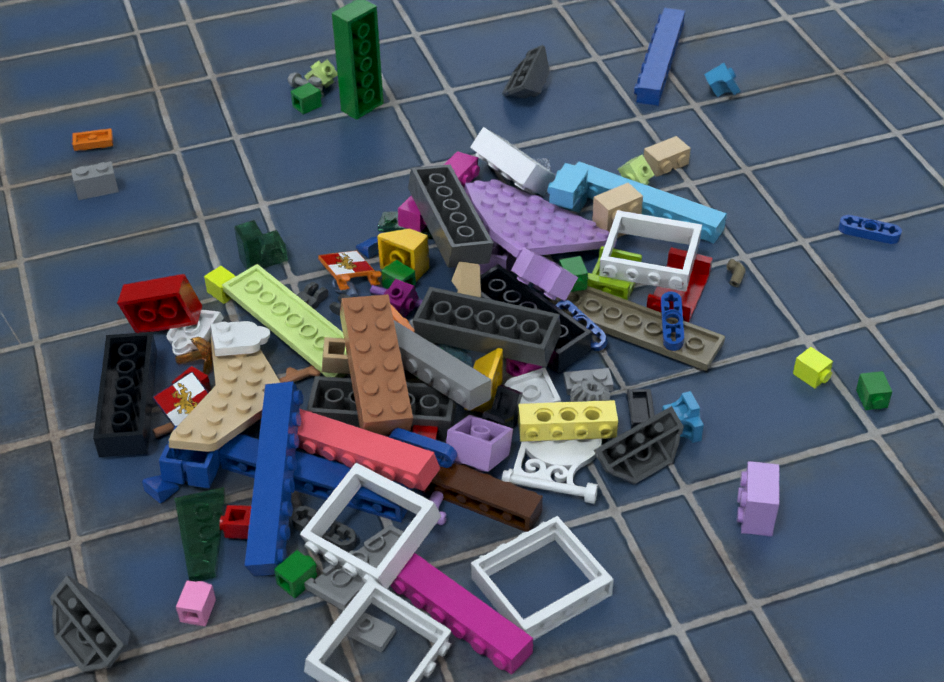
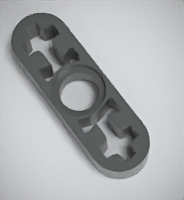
M308 506L295 508L291 516L293 527L297 531L302 532L317 511ZM336 520L330 526L331 529L321 537L348 553L354 550L357 544L355 531Z

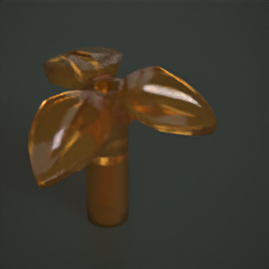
M194 337L190 340L198 350L176 356V363L179 365L203 359V373L207 375L213 367L211 343L207 342L204 338Z

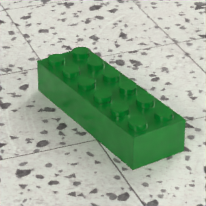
M355 0L332 12L341 111L355 120L384 104L377 6L367 0Z

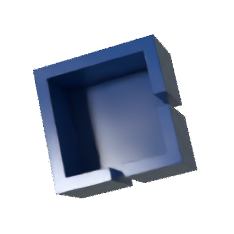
M166 445L159 459L162 481L184 484L185 481H188L190 486L210 489L221 464L219 451L223 446L215 451L206 452L169 448V445Z

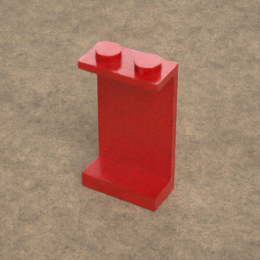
M671 247L666 267L683 270L688 251ZM696 254L687 291L657 286L654 294L648 295L647 308L661 312L662 295L670 291L676 292L682 299L683 321L689 323L710 276L713 258ZM668 301L670 307L669 310L673 309V301Z

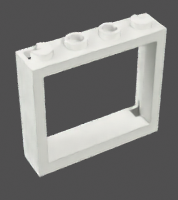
M617 210L600 259L599 276L686 292L700 243L702 225ZM618 233L690 245L683 270L610 257Z
M355 463L302 530L300 536L306 543L304 547L309 549L314 555L320 553L331 565L336 566L339 564L343 566V570L353 577L359 575L365 583L370 578L388 589L441 518V514L434 502ZM361 486L417 514L377 568L321 538Z
M558 516L547 522L543 521L538 527L521 533L514 540L499 545L495 550L486 555H481L479 559L471 562L472 580L503 617L533 637V640L610 597L613 591L614 579ZM555 540L591 582L523 620L489 576Z
M369 578L305 660L304 672L319 682H350L325 666L324 663L371 603L434 643L407 682H420L424 676L428 678L437 665L434 661L439 655L443 657L451 646L448 642L451 630Z

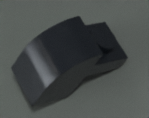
M499 385L492 408L484 411L482 419L514 429L518 421V404H520L523 393L505 385Z

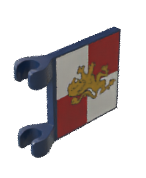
M190 372L154 395L152 399L175 428L209 392L195 374Z

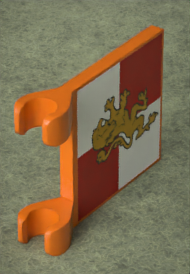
M357 250L318 255V260L336 279L340 290L349 289L347 282L353 277L367 276L371 285H380L378 277H381L382 273L375 271Z

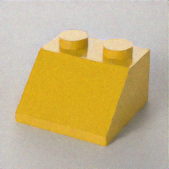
M412 229L380 233L377 236L380 269H384L393 261L398 260L415 270L417 282L430 268L428 235Z
M497 348L475 361L473 369L491 379V400L470 411L484 413V411L492 408L497 388L503 382V349Z

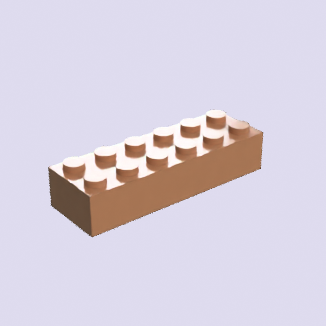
M389 294L342 298L340 319L360 428L380 435L391 434L395 428L410 431L413 415Z

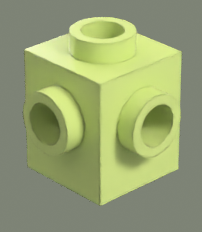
M327 59L323 63L318 61L311 66L312 70L305 75V78L307 80L312 76L320 78L322 82L320 85H324L327 88L334 83L333 78L338 74L334 66Z
M643 155L629 160L618 168L622 177L648 185V180L654 176Z

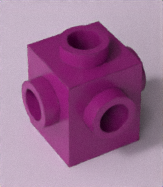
M395 279L390 288L383 294H389L390 304L403 318H406L409 312L414 309L419 298L413 285Z

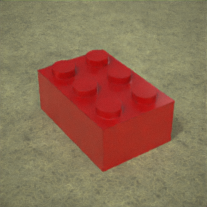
M185 274L124 284L117 301L118 306L135 333L155 332L197 325L203 307Z

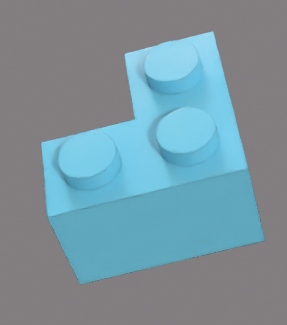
M565 163L562 169L557 171L555 180L549 183L547 193L550 194L549 203L580 213L587 201L588 169Z

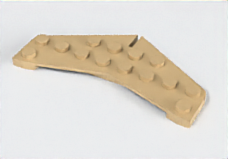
M211 336L215 387L171 433L169 448L206 452L215 451L262 418L265 384L280 383L261 349L250 354L215 356Z

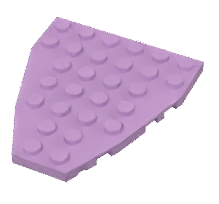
M495 179L489 182L476 180L474 183H465L464 190L481 221H483L486 230H490L489 236L491 239L516 258L520 255L523 247L539 255L600 249L601 246L605 247L609 236L607 230L600 229L596 226L595 222L551 204L540 196L529 194Z

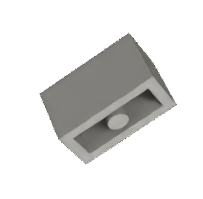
M111 161L71 169L78 200L119 192Z

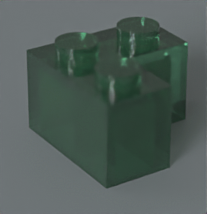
M255 220L234 226L239 258L246 270L256 264L262 268H267L288 261L286 244L277 230L262 234Z

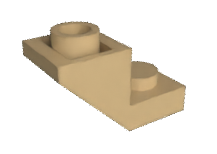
M459 262L451 280L458 289L457 293L481 297L480 266L473 263Z

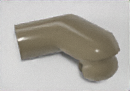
M730 259L726 265V268L731 270L733 274L729 284L733 287H739L746 269L740 261Z

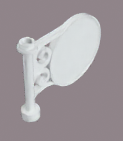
M602 439L522 441L514 469L504 470L502 481L520 486L585 497L584 502L595 504L598 484L587 483V487L576 486L573 484V477L581 467L589 464L597 457L593 450L602 445ZM525 453H527L531 459L525 463V471H523L521 466ZM553 473H555V481L551 479Z

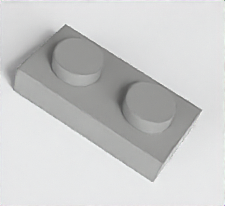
M609 368L564 372L563 374L567 395H570L571 389L578 380L584 381L585 378L590 381L595 380L598 383H604V386L608 387L609 391H613L614 384Z

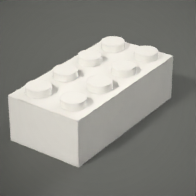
M484 127L471 145V148L476 151L475 156L488 162L490 167L497 171L499 170L502 172L501 175L514 181L516 186L528 191L532 195L538 193L544 197L549 183L555 180V174L504 138Z

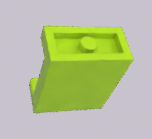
M601 246L592 274L588 273L587 286L629 300L636 284L635 282L599 276L600 259L604 250V246ZM613 249L610 256L642 262V255Z

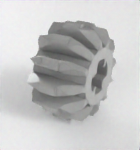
M585 378L584 381L578 380L571 389L570 400L571 402L610 401L611 394L609 393V388L604 386V383H598L595 380L590 381Z

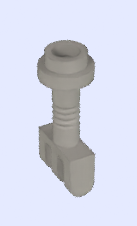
M296 72L289 75L288 83L292 87L297 88L311 83L321 91L322 97H324L320 78L312 76L305 80L300 73Z

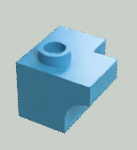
M725 63L704 74L717 97L728 92L733 95L741 92L734 79L737 77L731 67L727 68Z
M691 391L682 393L680 398L674 403L663 405L662 411L672 406L684 426L680 437L688 438L692 443L702 441L704 424L700 418V407Z

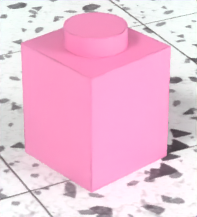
M186 581L176 605L180 622L206 627L216 601L212 584L203 581Z

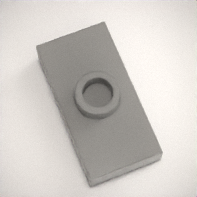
M364 612L346 636L382 653L396 633V628Z

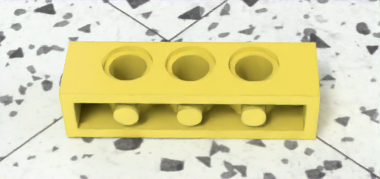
M615 400L518 404L520 441L617 437L618 429Z

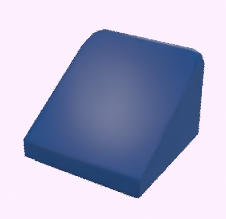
M371 237L358 244L356 249L369 259L379 253L378 238Z
M161 475L142 480L144 491L160 504L180 489L175 483L162 481Z

